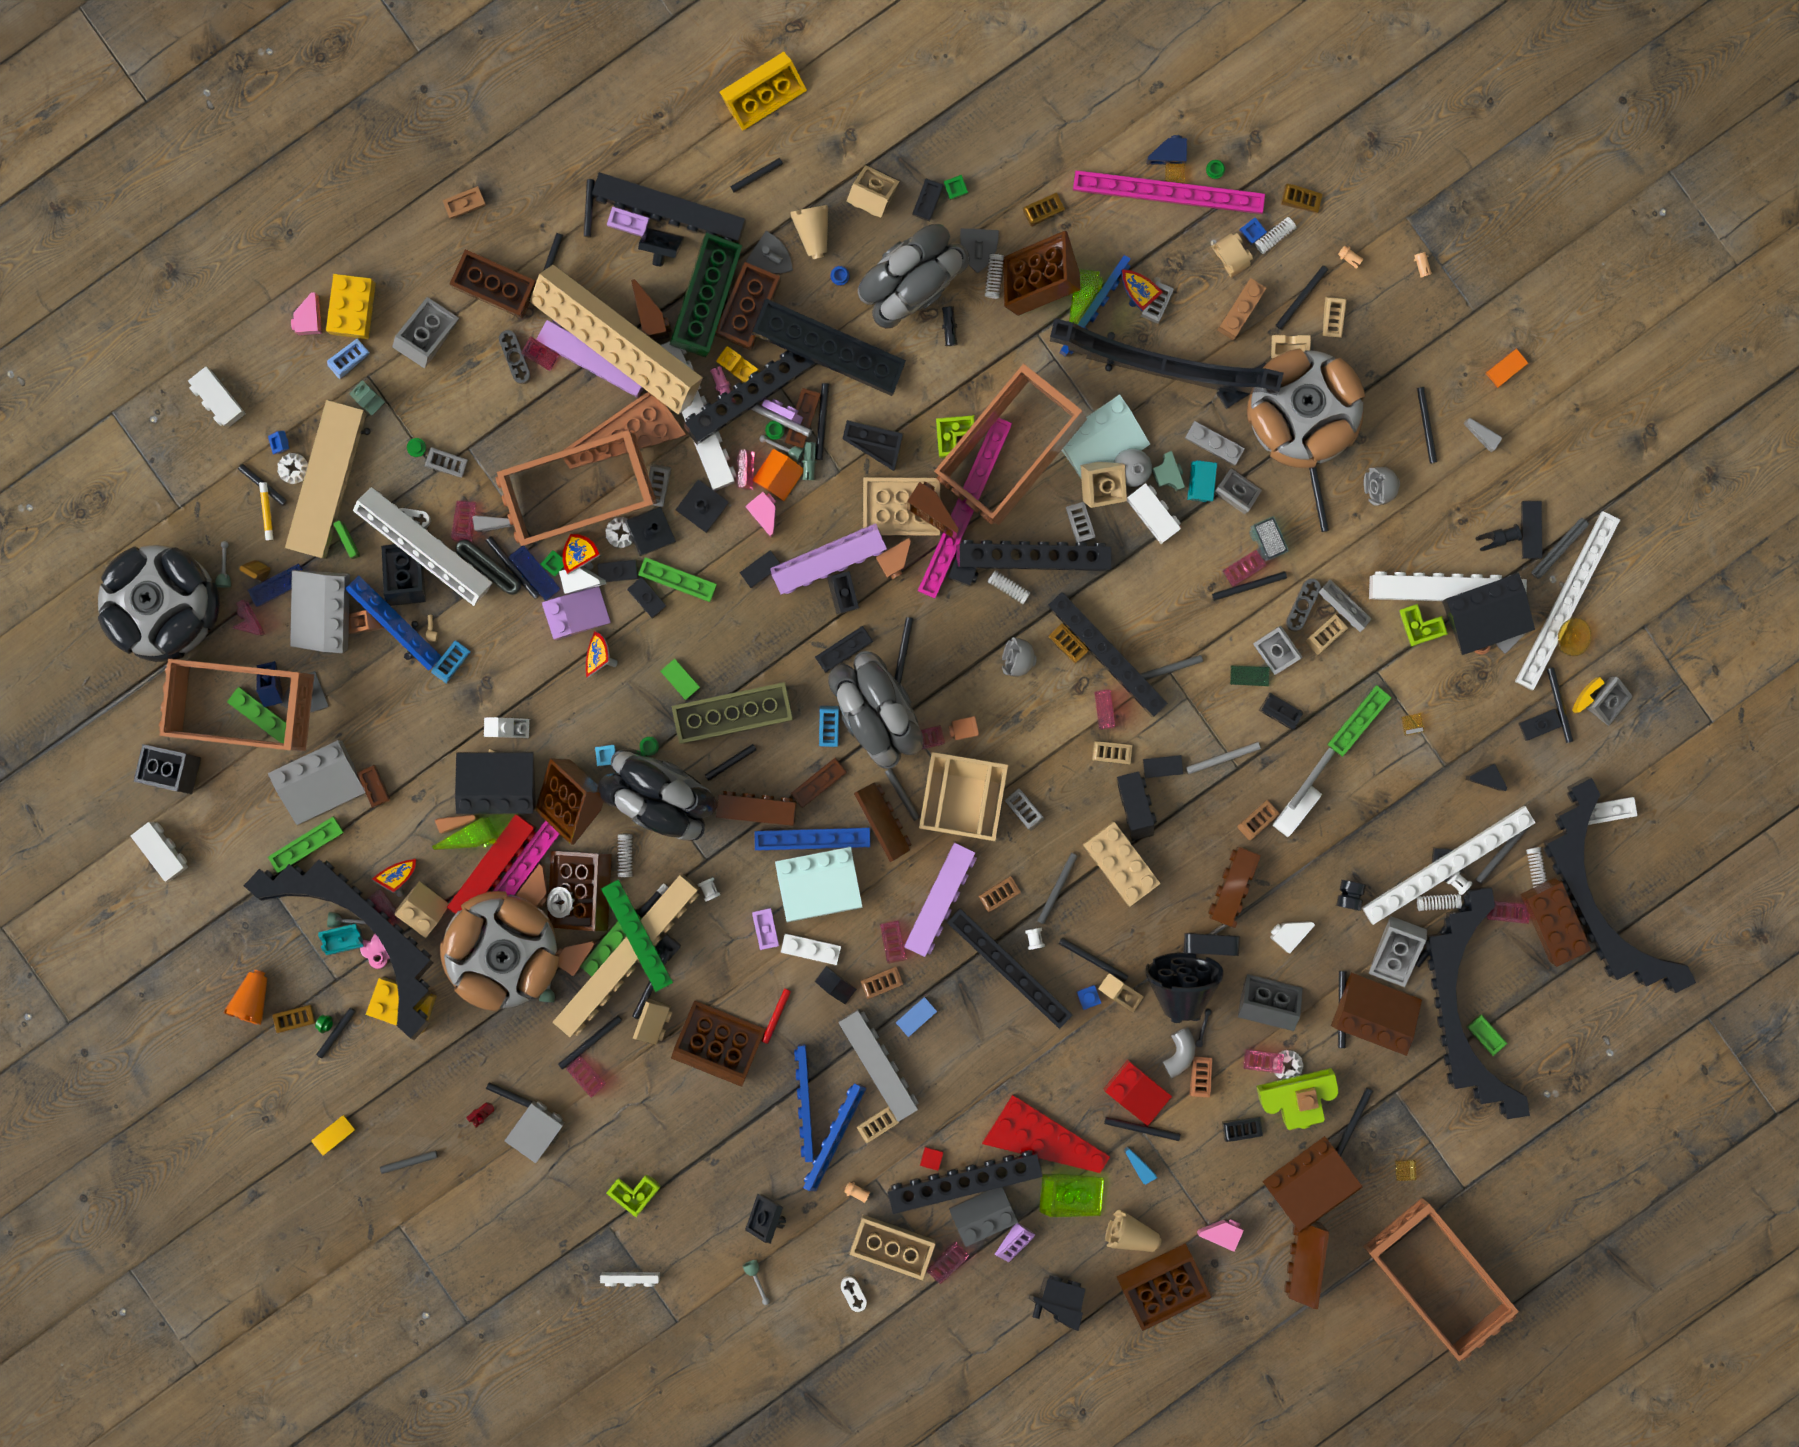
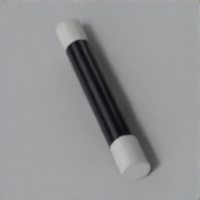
M663 883L637 914L643 918L669 887Z

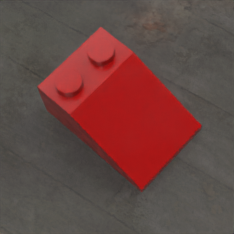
M1128 1059L1103 1088L1108 1095L1147 1126L1172 1097Z

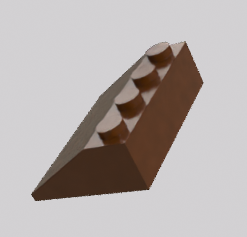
M1067 231L1060 232L1004 256V307L1018 316L1081 290L1080 272Z
M919 482L907 501V510L956 540L959 529L938 494L934 491L935 487L928 482H924V484Z
M550 758L535 811L568 843L574 845L599 814L604 801L600 797L598 785L570 759Z
M874 782L855 792L854 795L889 861L892 862L909 852V846L912 844L907 835L903 837L900 831L903 827L899 819L893 818L891 812L894 809L890 802L884 801L882 795L885 792L881 785H876Z
M551 851L549 893L556 887L567 888L572 893V899L575 900L572 902L574 909L570 911V915L564 918L554 917L548 910V917L554 928L608 931L609 903L601 888L610 884L612 854ZM561 900V901H559V902H556V904H559V905H562V904L565 903L564 900Z
M1351 972L1331 1027L1407 1056L1414 1039L1422 999Z
M694 1000L674 1047L671 1059L742 1087L765 1029Z
M1325 1136L1262 1181L1300 1233L1363 1188Z
M1321 1222L1313 1223L1301 1233L1293 1225L1292 1234L1295 1235L1294 1243L1290 1245L1292 1259L1287 1265L1289 1280L1285 1281L1284 1292L1287 1293L1286 1295L1289 1299L1313 1309H1318L1329 1231Z
M1186 1243L1117 1276V1280L1142 1331L1212 1298Z

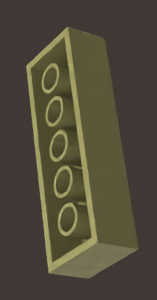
M785 682L671 706L679 744L793 721Z

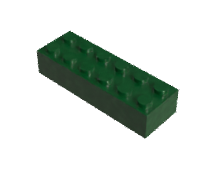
M709 233L705 234L669 345L706 358L714 339L742 245Z

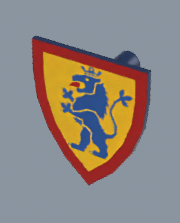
M1121 270L1122 282L1131 299L1129 301L1131 307L1137 306L1143 311L1163 293L1147 277L1134 271Z

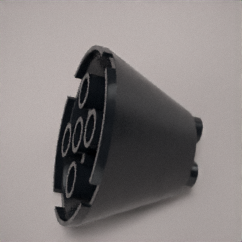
M1170 953L1158 956L1153 959V963L1146 965V977L1164 1014L1171 1018V1022L1181 1023L1182 1021H1199L1201 1019L1202 1013L1223 979V968L1218 962L1209 957H1206V960L1196 958L1197 954Z

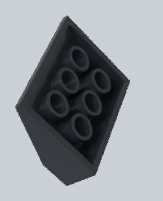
M1519 573L1442 601L1462 655L1535 630L1526 590Z
M457 752L455 777L456 814H533L536 808L534 752Z

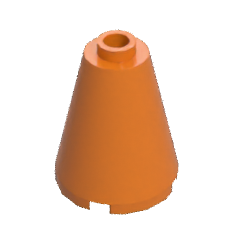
M254 970L253 973L249 972L225 1008L224 1013L232 1017L235 1016L243 1021L261 1025L268 979L264 977L265 973Z

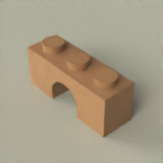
M1250 278L1217 330L1234 340L1267 288Z

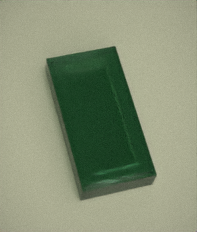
M1231 665L1230 685L1269 686L1270 667Z

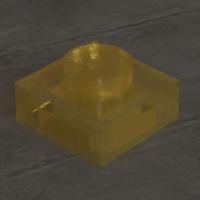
M1166 163L1165 181L1184 184L1185 164Z

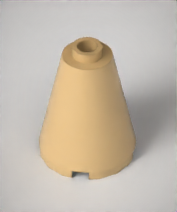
M823 205L790 212L808 256H812L813 259L824 257L823 253H827L828 206Z
M1117 1210L1113 1214L1116 1217L1114 1221L1110 1220L1106 1230L1105 1241L1109 1242L1107 1247L1154 1252L1156 1249H1159L1161 1238L1157 1232L1122 1210Z

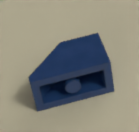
M1173 135L1171 138H1167L1148 156L1146 164L1185 166L1187 161V138H1182L1180 135Z
M275 661L257 665V668L278 670ZM257 674L256 691L263 707L283 703L280 677Z

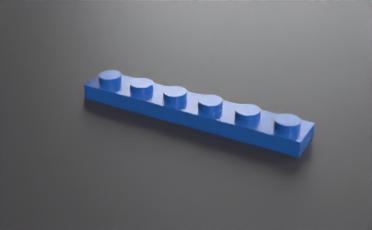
M1126 255L1122 257L1077 325L1087 329L1086 326L1089 321L1092 323L1095 321L1099 314L1096 312L1100 305L1102 307L1105 306L1110 298L1107 294L1110 290L1115 291L1120 281L1118 278L1121 275V270H1129L1131 267L1128 264L1130 261L1129 257ZM1063 345L1059 353L1066 357L1068 353L1072 355L1074 351L1068 350V346Z
M357 576L345 588L428 671L440 660L442 656L360 576Z
M870 828L754 831L755 850L870 847Z
M800 1044L798 1049L794 1050L795 1061H799V1069H796V1080H800V1088H797V1099L801 1100L802 1107H798L799 1119L803 1120V1126L799 1127L800 1138H804V1146H801V1157H805V1162H813L806 1044Z
M854 1083L848 1089V1097L845 1103L840 1106L837 1119L830 1126L831 1132L828 1138H825L822 1142V1150L815 1157L811 1172L805 1177L804 1189L817 1191L865 1093L866 1087L861 1084Z

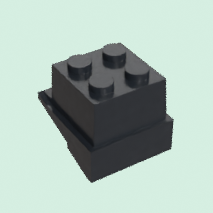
M1049 1275V1279H1043L1038 1297L1029 1295L1028 1299L1036 1303L1032 1317L1040 1319L1042 1308L1052 1313L1054 1315L1053 1318L1068 1328L1079 1331L1083 1315L1081 1309L1085 1288H1081V1283L1068 1280L1066 1284L1062 1282L1063 1278Z

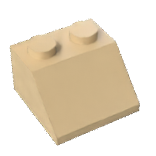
M865 165L854 181L846 202L881 218L900 181Z
M1094 462L1080 465L1083 502L1090 508L1127 501L1125 464Z
M419 881L395 910V915L426 938L447 910L449 903Z
M648 999L643 1008L633 1039L657 1044L659 1040L662 1041L666 1032L663 1029L665 1022L669 1023L673 1013L670 1011L671 1006Z

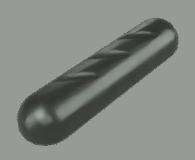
M463 539L456 544L457 554L503 591L510 595L517 594L520 591V580L468 539Z

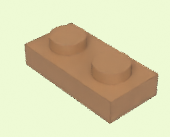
M478 186L443 200L450 219L486 206Z

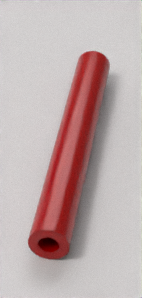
M786 988L782 992L761 1040L766 1044L769 1043L791 991Z

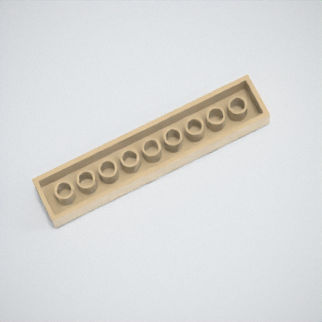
M552 265L539 274L529 302L677 414H680L692 404L703 377L556 266Z
M684 874L679 875L641 919L654 946L662 939L660 937L661 933L668 932L674 925L673 919L675 917L680 918L687 910L685 908L688 902L692 904L700 895L697 893L700 888ZM627 937L553 1021L569 1037L574 1034L577 1036L586 1027L584 1022L592 1020L599 1012L596 1008L599 1005H605L612 997L609 993L612 990L614 992L617 991L624 983L622 978L630 976L637 968L635 963L640 961Z

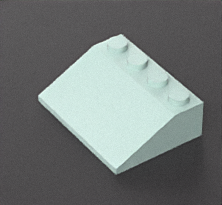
M1118 395L1086 417L1087 420L1064 446L1062 452L1081 478L1080 465L1094 462L1114 463L1116 456L1121 451L1127 449L1142 451L1150 443L1121 395Z
M851 847L775 861L787 922L863 908Z

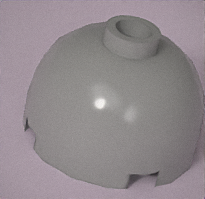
M1123 450L1114 460V463L1125 464L1126 486L1128 487L1140 486L1151 476V460L1141 450Z
M1369 468L1368 470L1370 471L1365 473L1364 476L1365 494L1369 492L1371 499H1368L1369 502L1373 505H1384L1391 502L1398 494L1400 487L1399 478L1390 468Z
M1012 637L1013 641L1009 640L1004 648L1002 660L1006 659L1005 666H1002V670L1005 675L1019 677L1027 674L1035 666L1036 656L1031 644L1020 638Z

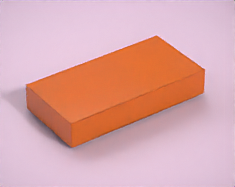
M1516 348L1487 371L1486 374L1498 388L1526 366L1528 362Z

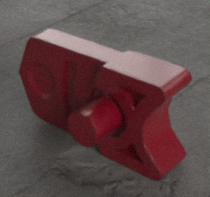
M486 1102L478 1109L473 1110L466 1117L468 1122H473L475 1128L484 1123V1120L494 1112L492 1103Z

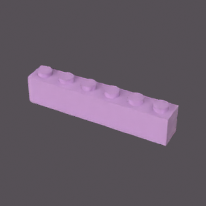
M547 320L536 339L539 344L639 398L644 389L573 334L564 330L556 321L550 322Z
M875 523L770 568L771 574L780 594H789L795 591L797 587L812 584L818 578H827L832 572L837 570L843 571L854 563H862L872 555L878 556L887 548Z
M954 842L904 945L905 948L924 957L927 953L931 954L935 946L932 943L935 936L939 937L943 926L940 925L943 919H948L952 910L949 909L952 901L956 902L960 894L957 890L960 884L964 885L968 878V875L965 873L968 867H973L977 859L974 857L975 852Z

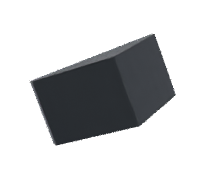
M1489 764L1466 776L1465 779L1499 791L1507 790V786L1495 764Z
M827 966L815 980L829 995L843 1004H846L857 990Z

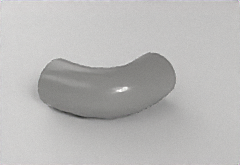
M1188 1027L1171 1035L1176 1045V1052L1171 1058L1163 1061L1171 1079L1188 1069L1195 1056L1196 1046L1193 1035Z

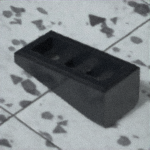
M1260 1117L1222 1121L1225 1142L1263 1136ZM1252 1122L1256 1123V1133H1253ZM1248 1123V1134L1245 1133L1244 1124ZM1237 1125H1241L1242 1134L1238 1135ZM1230 1126H1233L1234 1129L1233 1136L1230 1133Z

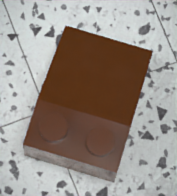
M632 279L643 333L654 341L669 338L668 332L672 330L668 317H664L661 310L639 283Z

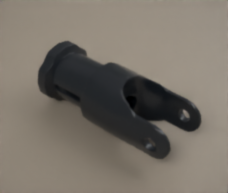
M1514 524L1511 528L1494 530L1479 535L1475 539L1476 541L1487 538L1493 540L1491 544L1480 548V551L1483 552L1504 546L1507 542L1521 541L1522 535L1519 526Z

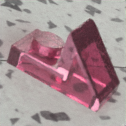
M241 600L237 602V613L241 619L245 620L232 628L259 636L265 635L248 601Z

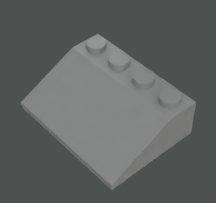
M292 570L291 647L333 653H344L348 650L350 593L345 588L350 584V574Z
M337 740L268 773L276 792L296 825L365 794L355 766L341 740Z

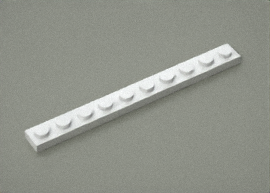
M1604 511L1600 513L1515 680L1516 683L1534 690L1620 519Z
M1522 806L1362 907L1371 924L1374 925L1535 823L1526 806Z

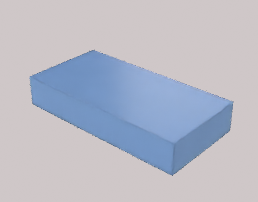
M923 997L897 1020L896 1024L909 1037L931 1018L937 1010Z

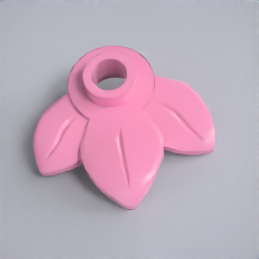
M374 934L371 941L363 940L364 947L360 948V951L365 958L369 959V964L375 969L385 967L390 957L378 936ZM377 956H381L379 962H375Z

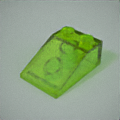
M1079 269L1081 290L1072 293L1069 322L1077 324L1094 300L1097 292H1100L1102 289L1103 277H1100V271Z
M482 817L433 845L432 848L433 850L481 846L488 848L495 843V839L499 835L489 818Z
M1043 1174L1039 1212L1049 1217L1101 1216L1104 1178L1071 1174Z

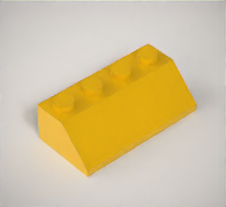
M782 52L719 93L743 131L806 92L807 89L792 60L785 52Z

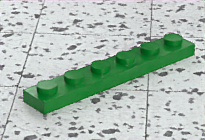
M618 879L601 888L655 992L672 984L673 980L620 880Z

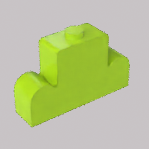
M1331 1068L1256 1086L1263 1109L1269 1114H1275L1281 1109L1283 1122L1288 1130L1296 1128L1306 1129L1313 1124L1324 1122L1325 1118L1321 1099L1331 1101L1338 1095L1336 1076ZM1314 1087L1319 1108L1300 1112L1295 1091Z

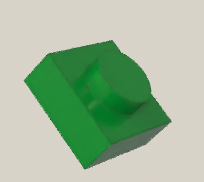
M962 175L943 182L950 201L968 194Z
M554 550L540 564L555 577L564 568L563 558Z

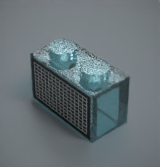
M1274 516L1250 527V536L1253 541L1257 542L1259 546L1257 552L1261 559L1264 558L1265 562L1289 552Z

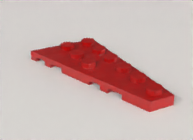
M1013 1094L982 1142L983 1145L1020 1154L1021 1152L1032 1150L1033 1152H1038L1040 1159L1097 1173L1102 1171L1110 1158L1109 1155Z

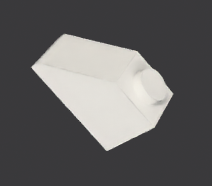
M580 567L567 575L565 570L559 571L565 594H572L606 584V580L585 567Z
M1310 921L1277 924L1272 929L1270 938L1290 954L1315 924Z

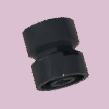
M1341 879L1339 890L1342 894L1338 895L1336 906L1361 911L1363 903L1361 896L1365 893L1366 884Z

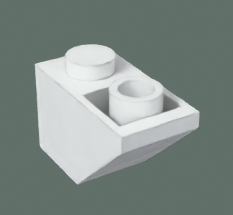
M484 718V737L529 738V719Z

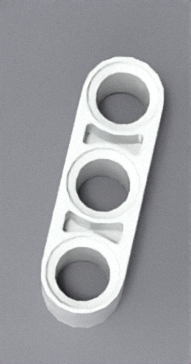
M1311 786L1295 810L1287 805L1272 825L1286 837H1289L1316 804L1322 793Z

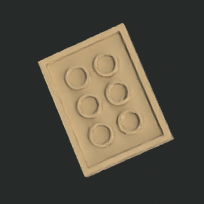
M863 478V528L876 523L882 536H940V530L907 510V501L919 482L923 484L928 482L934 486V491L938 494L939 498L940 482L936 478Z

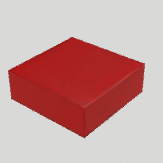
M925 1146L920 1166L938 1171L943 1151Z

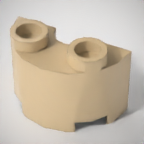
M1238 233L1234 235L1229 234L1211 246L1217 257L1223 262L1224 268L1231 278L1250 267V260L1253 259L1250 251L1243 248V241Z
M1272 335L1271 358L1273 359L1284 352L1300 348L1303 352L1310 350L1311 335Z

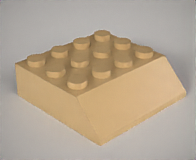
M932 752L919 828L995 841L1008 765Z

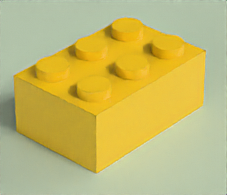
M333 274L326 331L330 335L369 339L376 286L372 279Z
M386 977L378 979L366 1015L397 1025L399 1003L397 981ZM433 994L417 1009V1011L421 1009L428 1015L427 1020H429L437 997Z

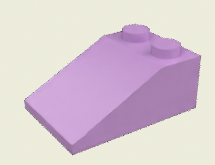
M599 586L542 602L554 640L566 638L611 623Z

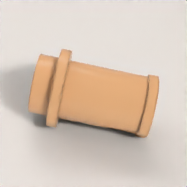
M1344 246L1338 253L1340 259H1344L1356 269L1363 261V258L1350 250V246Z
M1426 252L1414 255V262L1416 261L1420 278L1431 275L1432 272L1427 259L1429 255H1426Z
M849 1182L844 1190L847 1196L851 1195L863 1203L866 1202L870 1194L869 1191L855 1185V1182Z

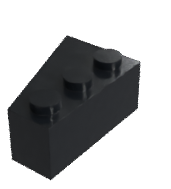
M847 420L842 439L895 471L904 433Z
M1139 771L1118 776L1117 786L1127 817L1126 822L1130 828L1131 841L1154 836V824L1157 823L1155 813H1151L1149 806H1152L1150 795L1145 794L1144 788H1147L1145 778L1140 776Z

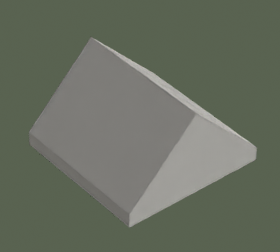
M1230 469L1214 493L1245 515L1251 509L1262 490L1233 469Z
M1281 626L1276 627L1253 643L1274 675L1303 658Z
M1610 677L1592 698L1594 702L1587 706L1586 709L1609 726L1633 696L1619 678Z

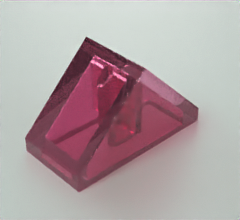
M531 336L521 352L525 358L551 371L559 356L558 353Z

